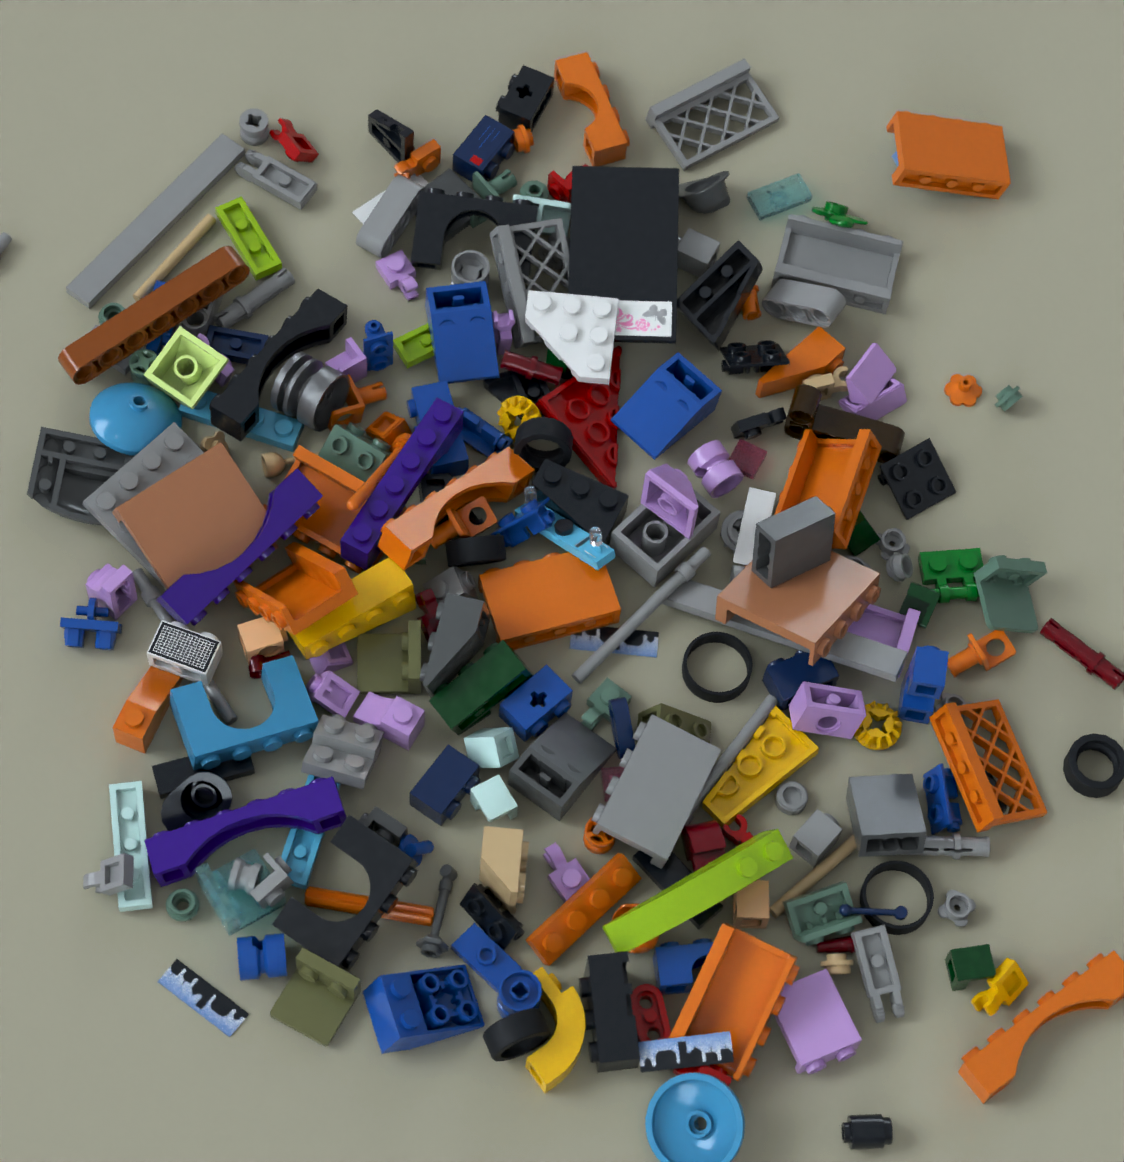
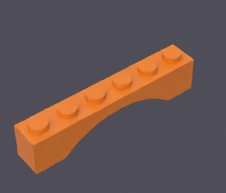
M510 447L505 448L499 453L493 452L481 465H473L465 475L459 479H451L439 492H431L422 503L417 506L415 504L409 506L403 515L397 519H389L380 530L382 535L377 547L402 570H406L426 556L433 538L434 528L440 520L448 515L447 509L457 510L480 496H484L488 502L507 503L527 490L535 469L519 455L514 454Z
M1115 950L1105 957L1102 953L1095 956L1087 963L1086 966L1089 968L1081 975L1077 971L1071 974L1062 982L1063 989L1056 994L1053 990L1047 992L1037 1001L1039 1007L1031 1013L1028 1009L1023 1010L1012 1020L1015 1025L1007 1031L1001 1027L987 1038L989 1042L987 1046L981 1050L976 1046L961 1058L964 1063L958 1073L983 1104L1010 1084L1016 1075L1018 1060L1026 1041L1042 1025L1072 1011L1109 1009L1124 998V961Z

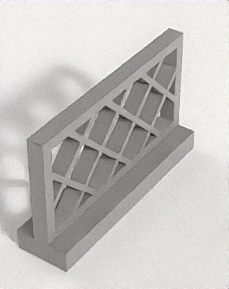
M745 59L650 107L645 119L651 129L656 128L683 171L778 122L779 116L750 75L751 67ZM746 83L752 92L751 99L735 95L736 88ZM719 97L730 100L727 111L711 107L713 99ZM733 102L748 105L747 116L732 113ZM752 108L764 110L768 118L763 121L750 118ZM694 109L706 112L704 123L689 120V112ZM710 114L725 118L723 129L707 125ZM729 119L745 123L743 131L736 133L727 130ZM669 122L682 124L680 136L669 133L664 125ZM686 126L702 130L700 141L684 137ZM705 132L721 135L720 143L717 145L704 143ZM686 144L697 147V154L687 160L681 152V145Z
M562 218L509 226V224L501 225L489 233L507 313L508 310H513L515 325L512 327L511 333L515 349L544 342L541 336H536L535 330H532L525 323L528 290L533 288L536 291L548 292L535 282L540 273L544 271L556 280L549 292H554L559 283L568 288L569 249ZM555 227L557 240L553 246L539 237L544 228ZM536 229H538V231H537L536 234L531 231V230H536ZM523 232L532 239L526 250L516 245L513 233ZM535 242L549 251L543 262L529 254ZM553 254L563 262L564 268L560 274L546 266ZM524 259L538 267L532 279L522 273L521 264Z

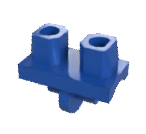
M91 597L88 606L77 605L76 615L87 616V619L61 617L60 627L64 629L65 646L84 648L85 631L96 632V649L113 650L117 634L122 633V624H119V622L97 620V617L109 616V608L98 607L97 598Z

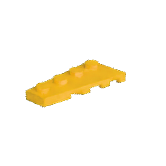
M775 705L764 724L759 726L745 749H742L737 755L730 769L725 771L703 800L702 808L721 827L725 824L729 826L734 822L736 815L744 814L818 754L819 747L802 731L793 730L791 720Z

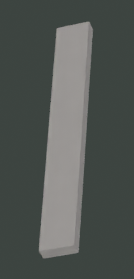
M222 133L66 286L67 293L90 309L245 155V149Z
M690 580L688 583L683 582L662 603L810 653L809 649L735 614L727 624L716 620L717 596L723 590ZM846 632L842 639H837L833 643L827 656L822 658L896 682L907 660L908 652Z

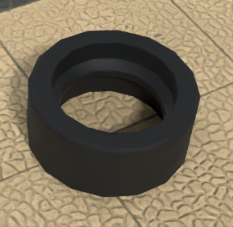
M531 418L517 428L514 454L519 455L535 469L534 472H538L544 459L565 467L570 462L572 455L573 436L571 430L564 423L554 418ZM542 439L556 443L559 448L542 451L530 447L527 443Z
M503 535L468 537L450 540L445 543L448 567L474 566L506 560Z
M1093 733L1080 737L1073 743L1064 759L1063 772L1066 781L1075 791L1084 796L1093 798L1108 796L1118 788L1124 778L1123 748L1117 741L1106 735ZM1086 750L1099 751L1106 755L1114 768L1112 776L1102 782L1087 778L1078 768L1077 758Z
M531 1008L516 1012L497 1021L485 1030L483 1039L493 1060L506 1061L536 1049L550 1038L551 1031L542 1011L538 1008Z

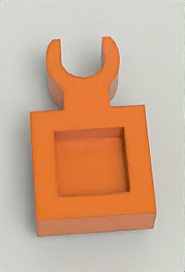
M433 139L412 151L409 159L403 160L394 166V169L397 171L394 173V176L396 177L401 174L409 179L413 174L419 176L425 172L433 171L441 163V146Z

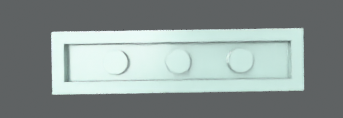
M142 781L109 784L114 856L122 853L134 856L133 888L117 893L119 911L153 908L149 856L144 842L147 839Z

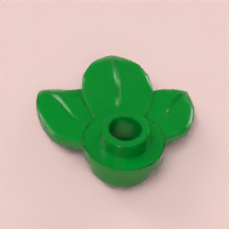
M826 201L825 207H812L811 210L817 215L825 216L824 219L831 224L844 228H852L854 223L861 225L868 223L861 218L848 215L849 207L835 202Z

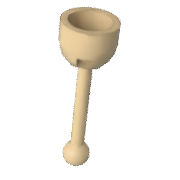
M276 452L261 454L262 468L266 478L281 474L285 465L292 464L296 460L295 457L284 459Z

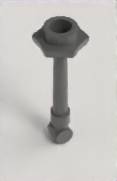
M449 864L443 865L440 869V874L443 878L440 880L438 888L439 896L431 934L416 942V945L421 948V954L429 958H439L442 953L449 950L448 945L439 936L448 896L453 886L452 881L458 875L457 871Z

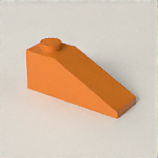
M818 326L786 355L790 364L775 365L758 380L755 395L762 398L795 389L798 385H802L803 380L814 374L824 375L831 373L833 375L834 371L844 364L843 356L846 348L823 328Z
M151 666L127 698L112 727L115 741L145 754L170 706V689L179 687L183 677Z

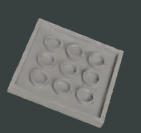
M175 422L89 495L82 504L165 589L166 587L122 521L118 522L112 511L204 453Z

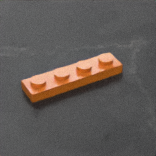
M617 853L525 939L542 963L550 966L642 878L626 856Z

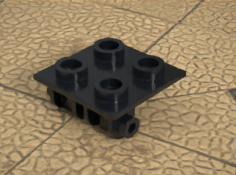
M764 340L759 341L757 345L747 346L744 343L734 342L728 344V347H720V352L725 359L721 361L722 372H728V375L743 374V367H745L746 373H750V367H754V372L758 373L759 366L761 372H768L775 365L790 364L778 343L775 344L774 341Z
M930 438L879 466L881 474L877 476L878 481L883 486L889 485L906 520L956 493Z

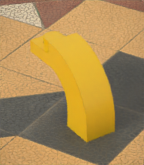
M541 967L533 972V974L537 976L541 983V1000L554 1018L555 1032L544 1046L527 1057L525 1067L543 1092L547 1093L569 1075L579 1058L585 1035V1014L581 999L575 988L571 986L561 993L562 986L553 973L547 974L544 968Z

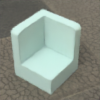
M513 727L482 728L464 738L468 758L480 765V768H501L519 758Z
M499 774L470 789L471 804L476 811L481 809L489 822H493L506 814L511 820L517 817L518 805Z

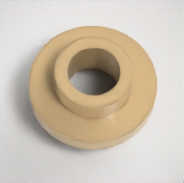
M827 954V961H820V966L824 967V969L827 968L830 975L851 974L850 966L854 965L853 960H847L846 954Z

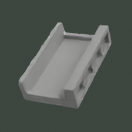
M789 214L771 287L779 279H789L836 289L845 297L846 305L886 314L903 241L892 236L868 233L862 229L836 226L830 222L810 219L804 215Z
M652 714L647 724L642 721L640 722L633 736V739L638 742L633 751L627 748L619 763V766L623 767L624 770L620 778L612 777L605 791L610 797L606 805L599 803L591 820L596 823L592 831L593 833L598 835L600 831H603L652 856L653 858L650 863L662 869L680 836L721 749Z

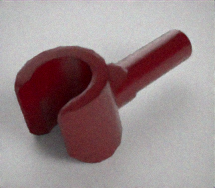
M289 650L268 657L263 655L253 656L248 666L250 677L253 679L261 678L263 663L291 656Z

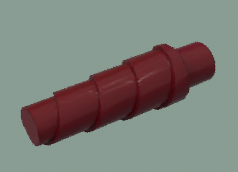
M852 936L832 938L831 940H824L816 944L817 953H856Z

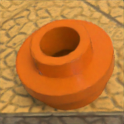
M523 124L518 125L517 129L513 130L515 131V150L517 153L522 151L525 154L530 153V146L534 145L532 132L530 129H525Z

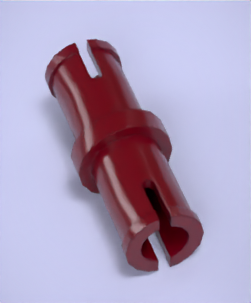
M506 349L500 365L501 369L526 375L525 379L531 380L535 378L555 384V386H558L563 372V367L561 366L558 367L539 361L538 357L533 355L529 358Z

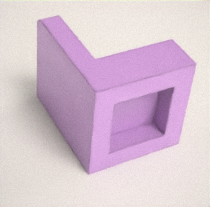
M349 337L345 340L346 351L326 361L325 366H330L345 375L350 374L353 382L356 383L367 376V358L352 337Z

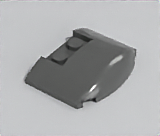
M41 427L27 495L31 499L34 498L42 507L64 518L86 524L102 525L82 505L83 501L134 456L117 452L107 447L96 437Z

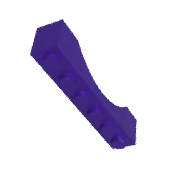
M438 397L435 399L341 538L342 558L364 570L372 566L382 551L377 547L382 535L380 532L382 526L389 519H397L400 516L409 498L427 472L449 451L463 430L464 411Z
M297 468L269 493L267 511L262 526L253 542L239 557L215 570L181 576L156 600L177 622L183 623L185 626L190 622L195 626L208 614L204 610L208 604L214 601L217 605L230 593L227 586L235 579L239 583L243 581L253 571L250 565L257 558L262 562L275 550L272 544L279 537L285 541L297 530L298 527L294 523L303 516L307 520L320 508L316 502L323 495Z
M332 776L315 779L309 785L297 789H285L278 795L267 799L252 800L246 806L234 810H222L214 817L202 821L193 820L186 823L184 827L172 831H160L154 834L153 837L145 839L144 842L153 874L160 887L192 877L201 864L217 849L247 833L266 828L287 827L320 834L341 827L347 816L337 785Z

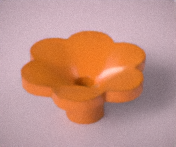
M954 374L951 376L950 382L945 385L944 392L947 396H950V402L953 405L960 406L963 404L967 407H972L975 405L976 399L981 396L982 388L976 384V378L972 375L962 376Z

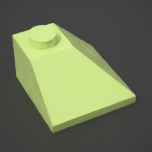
M179 326L144 376L154 387L167 394L176 402L194 409L229 362V359Z

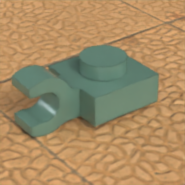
M606 678L587 699V705L590 708L583 714V721L581 723L590 730H593L603 718L611 723L608 700L625 697L629 704L632 696L609 678Z

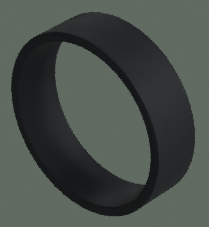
M724 632L705 633L695 638L685 651L682 663L683 680L688 689L700 699L714 703L727 702L738 697L746 689L753 668L752 657L746 645L737 637ZM707 643L726 644L734 648L743 657L747 667V676L738 687L729 691L714 692L704 689L689 674L687 668L689 655L696 648Z
M887 861L877 865L867 875L860 891V907L870 908L866 898V887L868 882L877 874L893 870L911 875L921 884L927 898L926 912L919 920L907 925H893L881 920L876 915H864L873 927L885 925L887 934H908L918 929L926 921L934 902L933 888L925 873L915 865L904 861Z

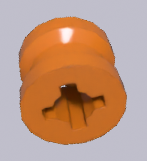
M590 818L585 825L584 845L594 854H605L613 848L615 837L603 831H600L598 835L593 833L592 831L596 823Z

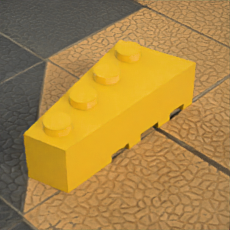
M389 557L351 579L358 595L298 634L293 635L288 632L305 659L321 656L339 644L417 609L414 586L406 572Z

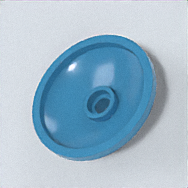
M132 382L116 384L101 391L91 404L89 422L96 437L107 447L122 454L135 456L173 422L181 428L182 416L181 412L178 411L177 404L167 394L150 385Z
M685 1073L675 1076L658 1088L648 1105L645 1122L647 1139L653 1153L660 1162H732L738 1154L745 1134L744 1113L735 1093L720 1079L704 1073ZM701 1117L707 1122L704 1130L698 1126V1120Z

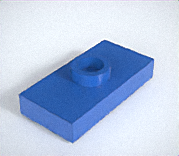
M475 923L451 945V949L497 993L500 980L505 974L512 970L522 969L516 961L491 940Z

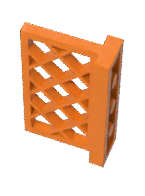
M999 699L957 706L956 702L946 703L929 717L977 833L988 831L997 825L1043 817L1048 813ZM992 710L996 720L995 725L982 717L984 711ZM961 714L973 721L971 729L965 726ZM978 726L991 733L989 741L976 733ZM997 737L1006 743L1008 747L1007 753L995 746ZM973 742L985 749L983 758L977 754ZM991 754L1004 762L1001 770L988 762ZM1009 766L1018 771L1021 778L1020 782L1007 774ZM985 770L998 778L995 786L990 784ZM1003 782L1016 790L1014 798L1001 791ZM1022 795L1030 799L1034 809L1030 810L1019 803ZM997 799L1010 807L1008 814L1003 815Z

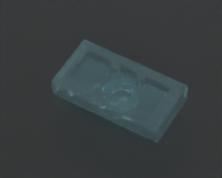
M798 173L748 192L747 199L759 220L810 202L812 194Z

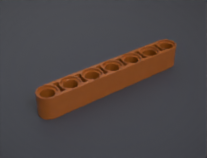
M223 246L64 348L59 354L58 361L75 384H85L241 284L248 277L250 269L232 246Z

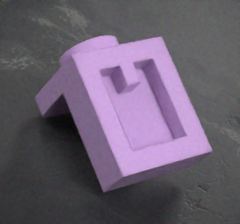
M331 671L314 674L306 685L311 702H316L333 715L338 714L346 717L360 693L359 690Z

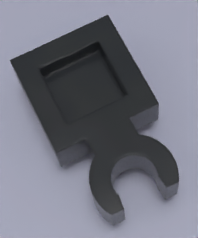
M782 407L768 413L763 412L738 420L730 428L734 439L744 436L745 440H749L762 435L761 430L783 423V420H786L787 417Z

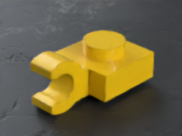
M1006 958L995 970V976L986 980L990 988L977 993L971 1001L976 1011L980 1012L984 1008L987 1014L992 1016L998 1011L1001 1004L1010 1006L1027 987L1029 982L1015 960Z

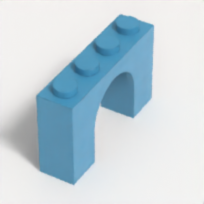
M293 655L263 663L261 680L272 706V714L265 722L253 728L238 729L221 722L211 708L202 681L170 689L169 704L193 770L201 768L204 770L213 769L219 766L221 762L233 758L235 761L244 760L250 757L252 753L263 750L266 752L275 751L282 747L283 744L293 741L302 743L313 737L319 720Z

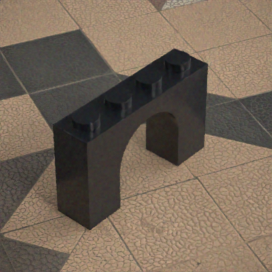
M427 188V192L420 191L411 264L413 267L441 270L446 235L451 226L464 217L481 216L489 219L496 226L508 224L509 226L537 222L538 206H534L532 201L516 199L515 203L503 202L502 197L492 195L486 196V199L474 198V194L468 192H457L456 195L445 194L444 190L438 188ZM523 232L513 233L516 245L526 250L532 239ZM533 247L529 252L530 255L533 254ZM524 259L521 264V270L529 278L531 262Z
M351 815L347 817L330 842L359 862L368 873L370 895L364 908L348 920L329 921L321 918L291 897L272 924L310 952L343 970L345 968L349 970L353 967L360 956V953L357 952L364 941L369 942L375 936L379 929L377 922L384 913L388 915L393 910L399 899L396 895L403 885L408 887L418 872L415 869L418 863L413 858Z

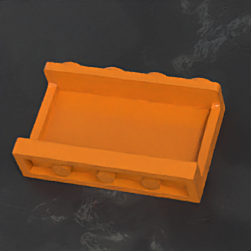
M897 111L886 126L887 132L895 134L899 164L892 174L893 185L999 199L1011 184L1002 126L964 121L962 119L943 118L935 115L916 114L908 111Z
M805 429L802 439L798 442L793 464L788 470L786 484L779 495V503L775 514L817 496L836 513L831 549H847L882 448L871 429H859L856 439L818 438L812 429Z
M298 445L293 453L296 460L286 477L298 468L323 497L316 502L320 508L307 520L302 516L294 523L298 528L291 535L306 544L310 540L320 545L317 550L332 559L336 555L341 557L340 540L368 498L356 511H350L347 508V502L365 482ZM263 504L264 508H265L266 511H267V506H268V505ZM406 506L403 508L400 516L403 515V513L407 509ZM383 551L380 552L372 566L379 562L384 553ZM348 560L344 563L346 567L358 574L364 570Z
M295 541L285 547L292 562L286 568L256 587L245 581L240 583L237 580L233 581L238 590L234 593L235 597L244 609L248 607L256 616H263L268 623L273 622L280 630L285 629L293 635L298 634L358 595L345 567Z
M554 552L547 554L542 559L534 561L522 560L511 567L503 569L491 568L483 574H479L478 588L480 593H483L487 608L491 614V620L496 632V642L500 643L504 640L513 650L619 623L621 607L606 565L597 571L569 552L562 554Z
M722 923L669 1038L730 1031L734 1062L714 1065L726 1070L728 1075L738 1082L742 1079L743 1075L749 1078L757 1062V1059L752 1057L757 1045L762 1047L765 1045L772 1030L767 1027L768 1021L772 1014L779 1015L786 1000L785 997L781 996L786 983L792 986L798 975L800 967L795 965L798 957L728 923Z

